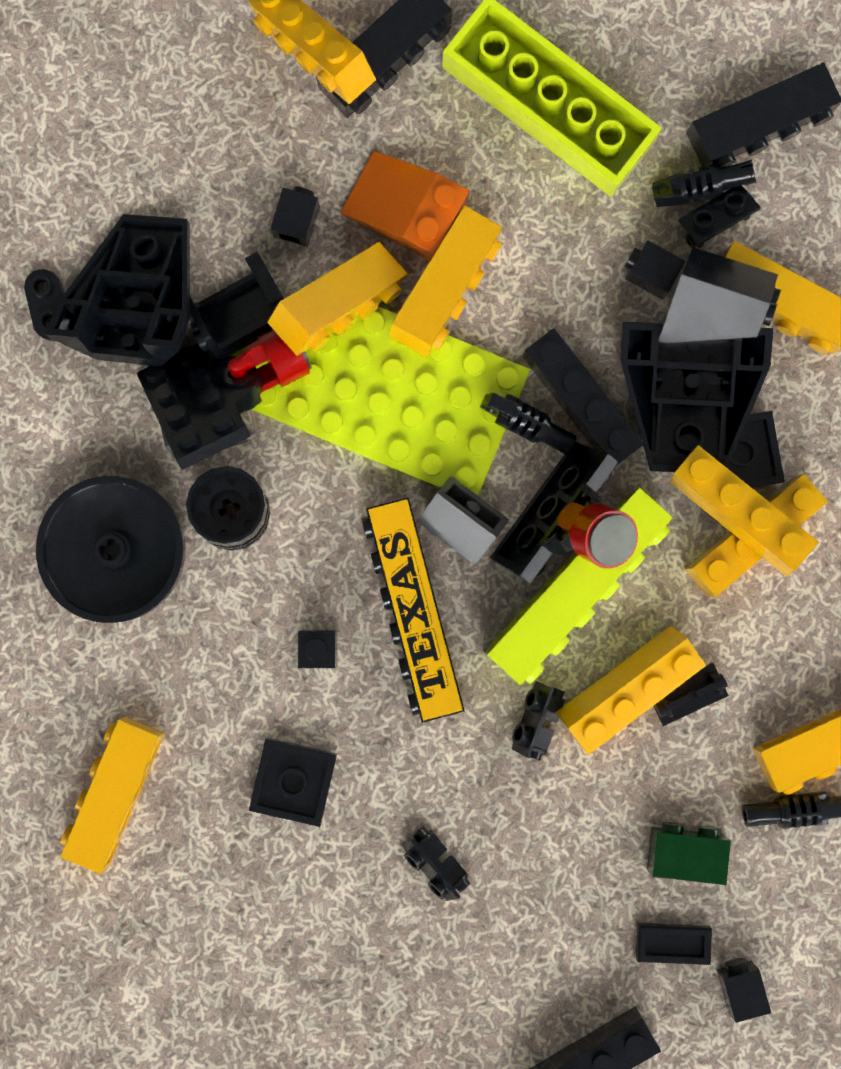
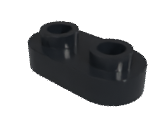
M38 269L30 273L26 278L24 284L25 295L34 330L43 339L55 342L47 337L46 331L48 327H46L45 322L48 317L53 316L58 301L64 295V288L59 277L53 272L46 269ZM46 281L47 289L44 292H38V284Z

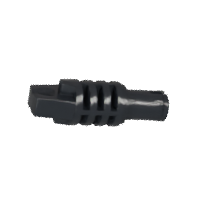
M751 159L720 168L718 165L711 164L708 169H704L703 166L699 167V171L694 172V169L688 170L689 173L684 174L683 171L678 172V174L653 182L652 190L656 207L689 204L690 200L699 202V198L710 199L711 195L720 197V194H724L723 190L756 183L753 162Z
M489 393L484 396L480 408L495 416V423L525 438L531 443L541 441L563 454L569 453L573 448L576 435L552 423L547 413L511 394H506L505 398L496 393Z
M826 792L781 795L775 798L774 802L742 805L743 821L746 827L777 824L783 829L828 824V819L841 817V796L827 797Z

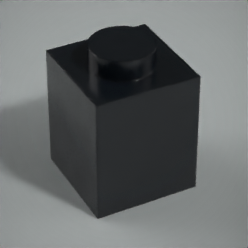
M294 186L293 190L282 188L270 228L273 237L305 247L309 246L320 209L318 197L314 196V192L299 186Z
M647 240L642 250L635 247L627 260L625 267L630 269L625 279L663 300L672 288L686 261Z
M338 630L298 631V668H336L338 666Z
M745 958L731 959L725 962V968L716 970L727 1011L735 1023L771 1013L760 970L751 960L746 961Z

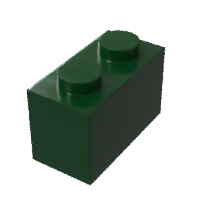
M662 822V827L651 826L647 871L652 877L727 885L731 840L725 835L720 834L721 829L711 826H698V832L684 830L683 824L675 822Z

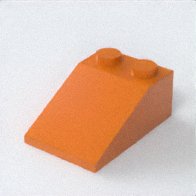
M373 151L340 214L431 261L461 210L467 205L470 190L436 172Z

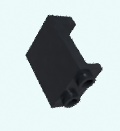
M258 252L245 258L252 271L248 276L198 303L194 302L190 295L189 325L192 329L198 327L199 330L193 334L203 352L211 350L218 362L258 341V336L273 330L267 322L284 297Z

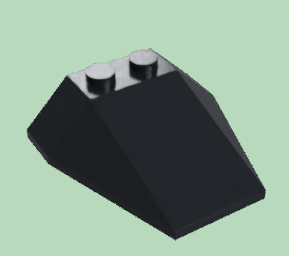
M123 214L58 301L46 331L47 337L89 357L103 361L161 367L178 353L190 320V223L188 219Z
M623 322L620 360L640 436L645 443L643 447L649 470L676 472L698 445L728 468L771 366L774 328H761L758 336L751 338L663 343L658 341L664 326L663 324Z

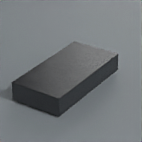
M637 923L636 960L637 962L711 965L712 928L707 925Z

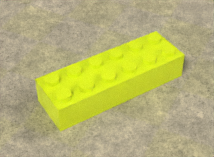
M483 0L443 51L442 68L611 198L652 147L662 130V127L496 0Z
M640 487L628 492L615 507V509L628 514L637 526L638 542L632 556L618 567L602 568L581 558L574 552L484 651L520 686L525 680L531 684L543 672L545 667L541 663L549 654L557 656L570 641L566 635L574 627L581 629L593 617L595 611L591 608L598 600L604 599L606 601L616 592L621 585L616 580L623 573H632L643 562L645 556L642 552L645 548L653 544L656 546L670 532L671 529L666 525L673 517Z

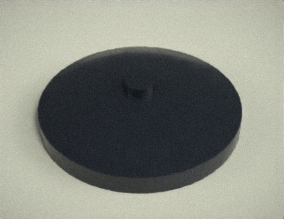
M95 477L79 482L67 489L47 510L37 534V566L42 581L49 593L69 612L93 622H126L153 611L171 594L179 581L184 566L185 536L180 520L172 506L151 487L126 477Z

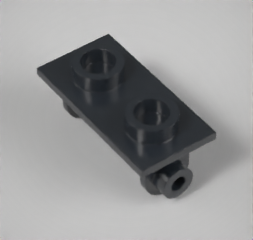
M738 186L727 190L720 197L712 199L678 220L688 232V235L685 236L687 244L691 248L696 246L701 248L706 241L742 220L750 219V215L760 210L761 207L743 186Z
M710 663L653 707L662 726H665L729 696L726 690L728 684L724 676L718 673L714 663Z
M535 681L533 689L526 695V709L521 723L514 729L512 750L526 758L531 757L536 760H541L542 755L547 754L555 730L544 727L545 720L554 723L558 722L559 717L556 715V712L563 707L566 701L563 699L565 691Z
M424 826L413 834L416 842L412 839L401 844L406 851L404 854L405 859L415 870L419 871L421 869L430 880L428 882L430 890L438 898H445L446 901L459 899L461 896L456 889L460 893L470 885L467 879L468 873L452 855L441 863L438 858L447 848L432 830L427 831Z

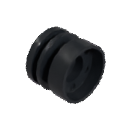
M230 466L212 468L200 475L189 489L186 502L188 519L196 532L215 547L229 551L246 549L259 541L267 530L271 515L268 499L255 478L244 470ZM230 503L235 508L240 507L235 512L236 518L230 520L227 515H222L227 512L226 505Z

